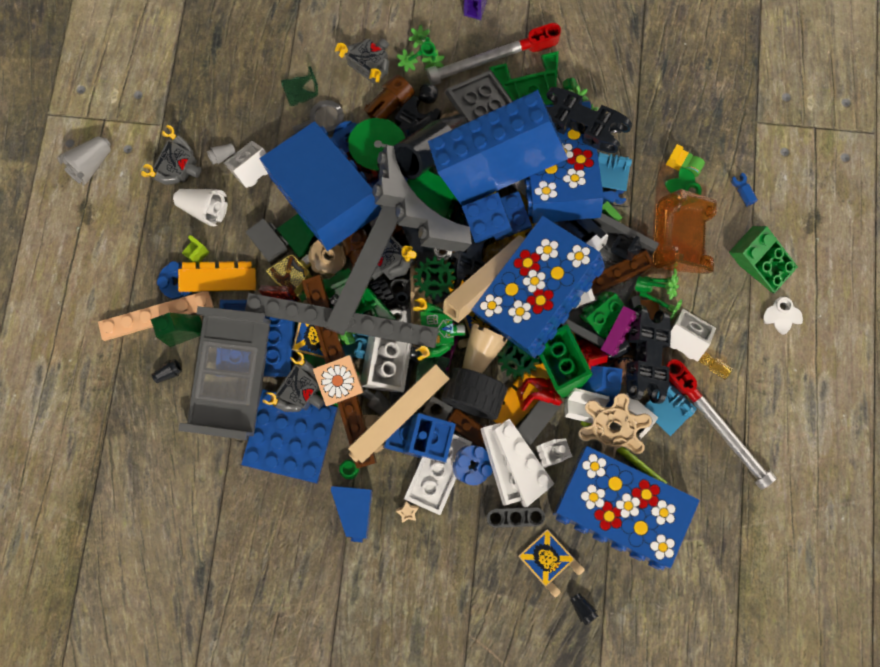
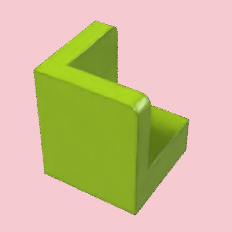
M189 235L188 239L191 243L184 249L182 254L191 262H196V266H198L199 262L207 256L209 251L202 243Z

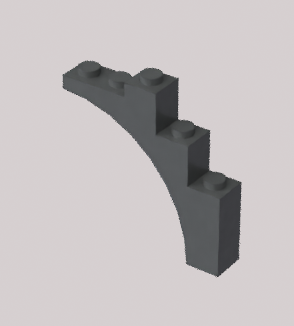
M386 145L382 152H379L377 159L380 164L379 181L373 186L372 194L375 196V204L396 208L395 215L398 218V225L418 228L421 246L464 252L472 244L470 227L457 224L442 217L422 202L404 179L396 160L394 146Z

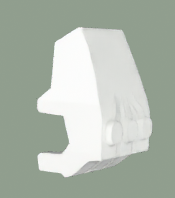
M566 438L554 439L536 446L543 468L558 464L572 457Z

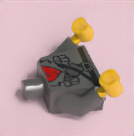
M381 38L376 44L370 39L352 45L337 43L335 52L339 51L341 58L346 55L348 65L373 84L375 82L378 83L381 78L388 74L389 61L385 50L389 44L385 39Z
M167 125L166 127L171 133L166 134L162 131V135L172 139L167 140L154 167L149 164L143 166L149 170V173L142 171L141 175L143 177L152 176V179L164 185L177 184L179 182L185 183L190 175L198 178L201 174V168L195 165L196 159L193 156V150L181 136L174 134L172 126Z
M391 236L372 278L376 280L382 273L390 280L405 275L408 269L416 263L413 260L416 257V252L412 251L413 247L406 245L402 247Z
M296 351L299 354V359L294 360L290 356L291 361L295 363L291 372L276 394L266 392V394L271 396V400L269 402L266 400L262 401L265 404H273L274 407L284 412L307 410L311 404L320 409L325 402L323 397L318 395L320 388L313 371L314 367L304 359L302 353Z

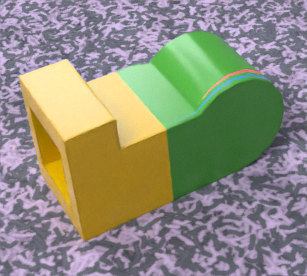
M677 144L666 165L678 171L680 168L688 169L695 177H698L705 165L704 160L698 156H693V154L683 150L684 147Z

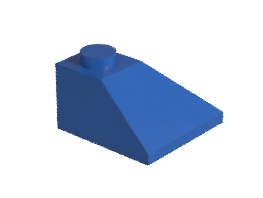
M591 366L593 375L582 386L581 390L609 396L610 401L605 407H611L614 404L615 396L621 390L623 369Z

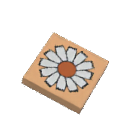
M351 355L313 369L326 406L364 393Z

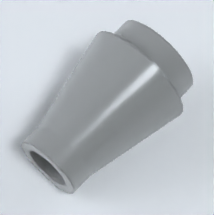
M232 143L211 147L207 151V155L213 165L216 163L217 165L236 153Z

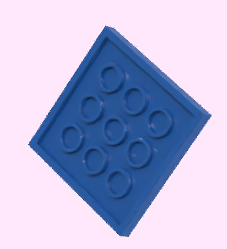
M220 300L219 309L245 311L247 300ZM265 316L266 319L271 320L263 377H287L293 369V362L290 356L292 358L294 356L292 347L295 322ZM217 348L216 369L249 373L252 352Z
M262 390L254 436H249L241 465L318 484L338 408L323 404L318 409L311 404L307 410L284 412L274 407L273 404L263 403L262 400L268 402L271 400V396L266 394V392L276 394V392Z

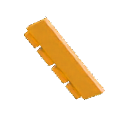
M220 261L219 268L216 269L215 262H199L200 269H196V262H182V269H178L179 292L256 291V270L252 268L251 261H238V268H235L234 261Z
M543 362L535 365L537 367L536 372L531 370L530 377L525 374L523 380L519 376L512 383L517 388L516 391L511 386L507 389L503 401L505 404L502 405L498 418L493 420L496 424H502L505 420L510 419L513 425L516 426L539 401L533 399L524 411L521 409L517 391L526 378L550 379ZM529 383L524 391L523 400L529 394L539 392V390Z

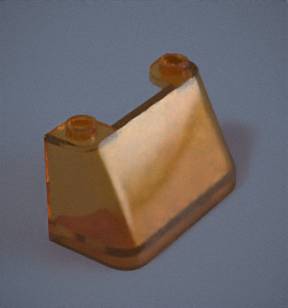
M680 189L662 197L658 201L654 241L658 242L659 245L653 255L655 268L674 271V268H676L678 272L699 274L714 272V259L712 256L704 255L706 222L716 215L717 200Z

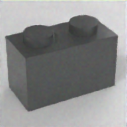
M263 218L248 229L246 233L270 265H272L289 252L286 248L288 243L282 235L278 237L275 233L277 231L275 226L271 222L267 223Z

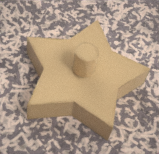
M405 501L403 507L397 508L396 512L402 516V523L408 519L416 521L415 513L419 506L410 505Z

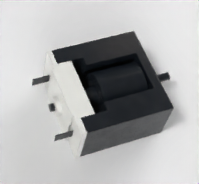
M590 218L556 222L558 226L583 242L587 240L586 244L597 251H600L603 247L608 251V248L605 246L608 235Z

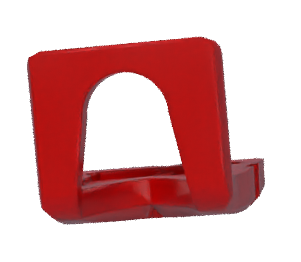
M526 378L517 391L521 409L524 411L533 399L547 403L550 402L558 406L562 403L560 395L556 392L551 379L548 378L547 380L545 378ZM529 383L539 390V392L529 394L523 400L524 391Z

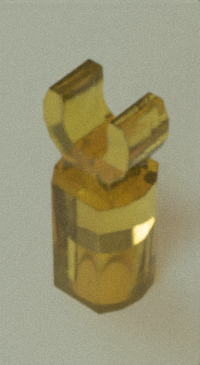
M706 352L699 359L701 364L708 366L710 371L724 380L733 371V368L718 358H712Z

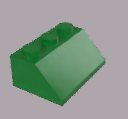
M566 324L557 329L555 337L547 341L543 353L539 355L556 392L562 398L568 396L574 388L581 389L593 375L569 325Z

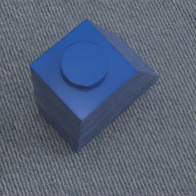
M331 486V492L345 536L351 537V542L363 543V539H368L373 491L370 489Z

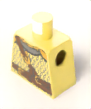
M307 254L300 261L293 255H289L266 271L292 300H295L304 289L302 280L312 277L307 270L311 266Z

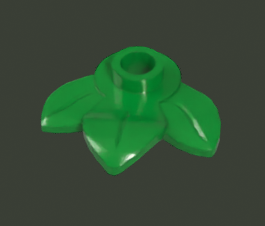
M680 168L679 178L670 179L665 182L666 189L673 194L670 203L674 205H684L688 200H696L702 193L701 186L695 182V175L685 168ZM689 188H694L695 194H689Z

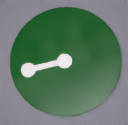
M370 118L354 127L349 136L348 147L350 154L358 164L367 169L379 170L377 166L379 152H382L386 145L395 146L405 139V135L395 123L387 119Z

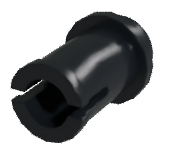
M403 291L397 293L394 298L397 307L401 308L402 311L409 308L410 296Z

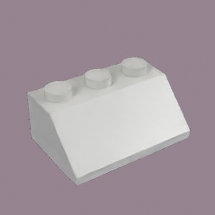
M368 336L361 377L362 387L381 391L404 392L412 344Z

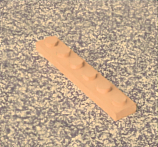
M200 292L99 321L101 338L107 341L152 328L150 319L169 312L197 315L198 306L214 308L210 292Z

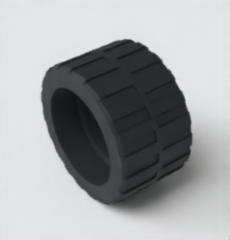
M455 367L451 370L441 399L444 403L460 411L484 419L496 420L507 392V386L485 374Z

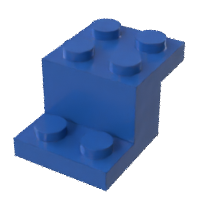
M519 191L502 198L497 192L462 206L475 243L493 236L496 241L532 228Z
M420 413L413 414L384 442L383 448L418 458H429L446 463L456 424Z

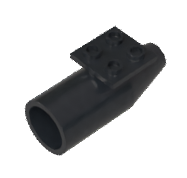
M458 114L432 120L431 116L427 115L407 128L405 131L408 137L394 146L396 160L402 175L408 179H416L435 166L428 141L468 123V119L464 115Z

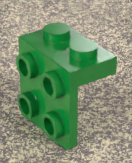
M609 291L601 293L597 297L598 300L593 304L585 306L582 310L583 312L579 315L584 322L592 326L599 337L605 340L623 306H625L616 293Z

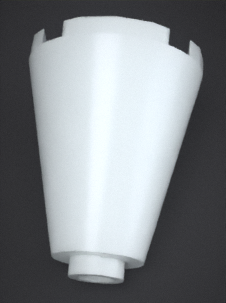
M179 189L173 196L174 203L178 208L209 226H217V222H222L228 207V202H225L224 199L227 196L224 191L219 189Z

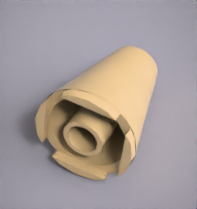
M473 323L462 368L483 373L508 339Z

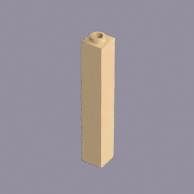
M518 235L444 300L443 313L457 323L466 317L525 238Z
M436 364L433 365L348 447L350 450L349 456L355 462L359 460L363 463L449 380L448 376Z

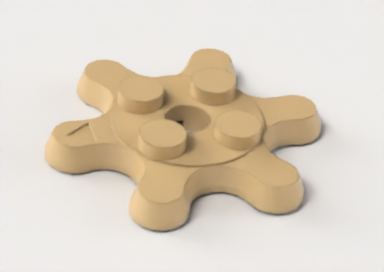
M620 393L615 396L614 404L611 407H603L595 400L588 401L585 405V410L593 417L594 422L590 426L582 427L578 434L580 439L584 441L592 439L600 441L602 443L601 453L613 459L616 450L620 447H626L634 454H641L645 446L637 438L636 433L641 428L649 427L652 424V418L646 413L631 414L628 411L629 397L624 393ZM614 421V423L621 425V428L613 430L609 425Z

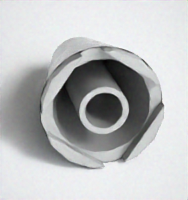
M97 136L60 154L57 159L60 165L62 163L65 164L66 168L64 170L77 183L80 184L82 182L84 186L111 151V144L105 137Z

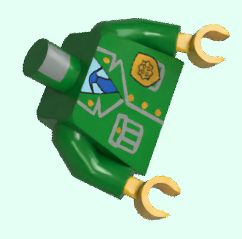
M423 298L415 299L414 301L419 303V307H413V310L423 311L420 312L421 325L439 328L436 348L419 347L415 351H420L422 356H419L417 359L440 357L454 345V336L465 335V324H453L452 318L443 313L441 307L428 303Z

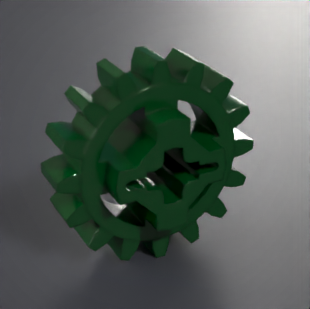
M434 256L433 261H430L427 257L425 264L420 261L419 265L421 268H415V272L418 275L413 276L414 280H418L414 284L415 287H420L418 293L425 292V298L432 295L433 300H435L436 295H439L442 299L444 292L449 295L450 291L448 288H454V284L451 281H456V277L451 276L455 273V270H449L451 263L444 264V258L439 262L436 256ZM430 266H439V268L432 269ZM423 272L426 275V280L424 281V283H422L421 281ZM445 273H447L448 276L446 284L443 281V276L445 275ZM430 274L433 276L438 275V281L433 280L431 282ZM431 287H436V288H438L439 290L433 291V290H429V289H430Z
M507 340L506 347L503 346L502 352L498 353V358H500L498 365H502L500 367L501 372L506 371L507 377L512 374L514 380H516L517 376H520L521 380H523L525 374L530 377L531 370L536 372L537 367L535 365H539V360L536 358L539 356L537 355L534 359ZM516 353H518V356L521 359L520 365L519 361H517L516 359Z

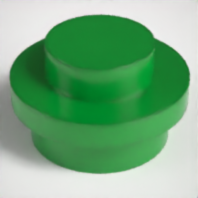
M345 460L341 463L339 472L343 478L350 480L358 475L359 468H356L354 460Z

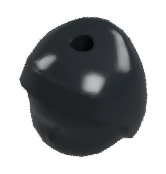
M430 83L423 84L419 93L420 100L427 104L434 103L438 97V89Z

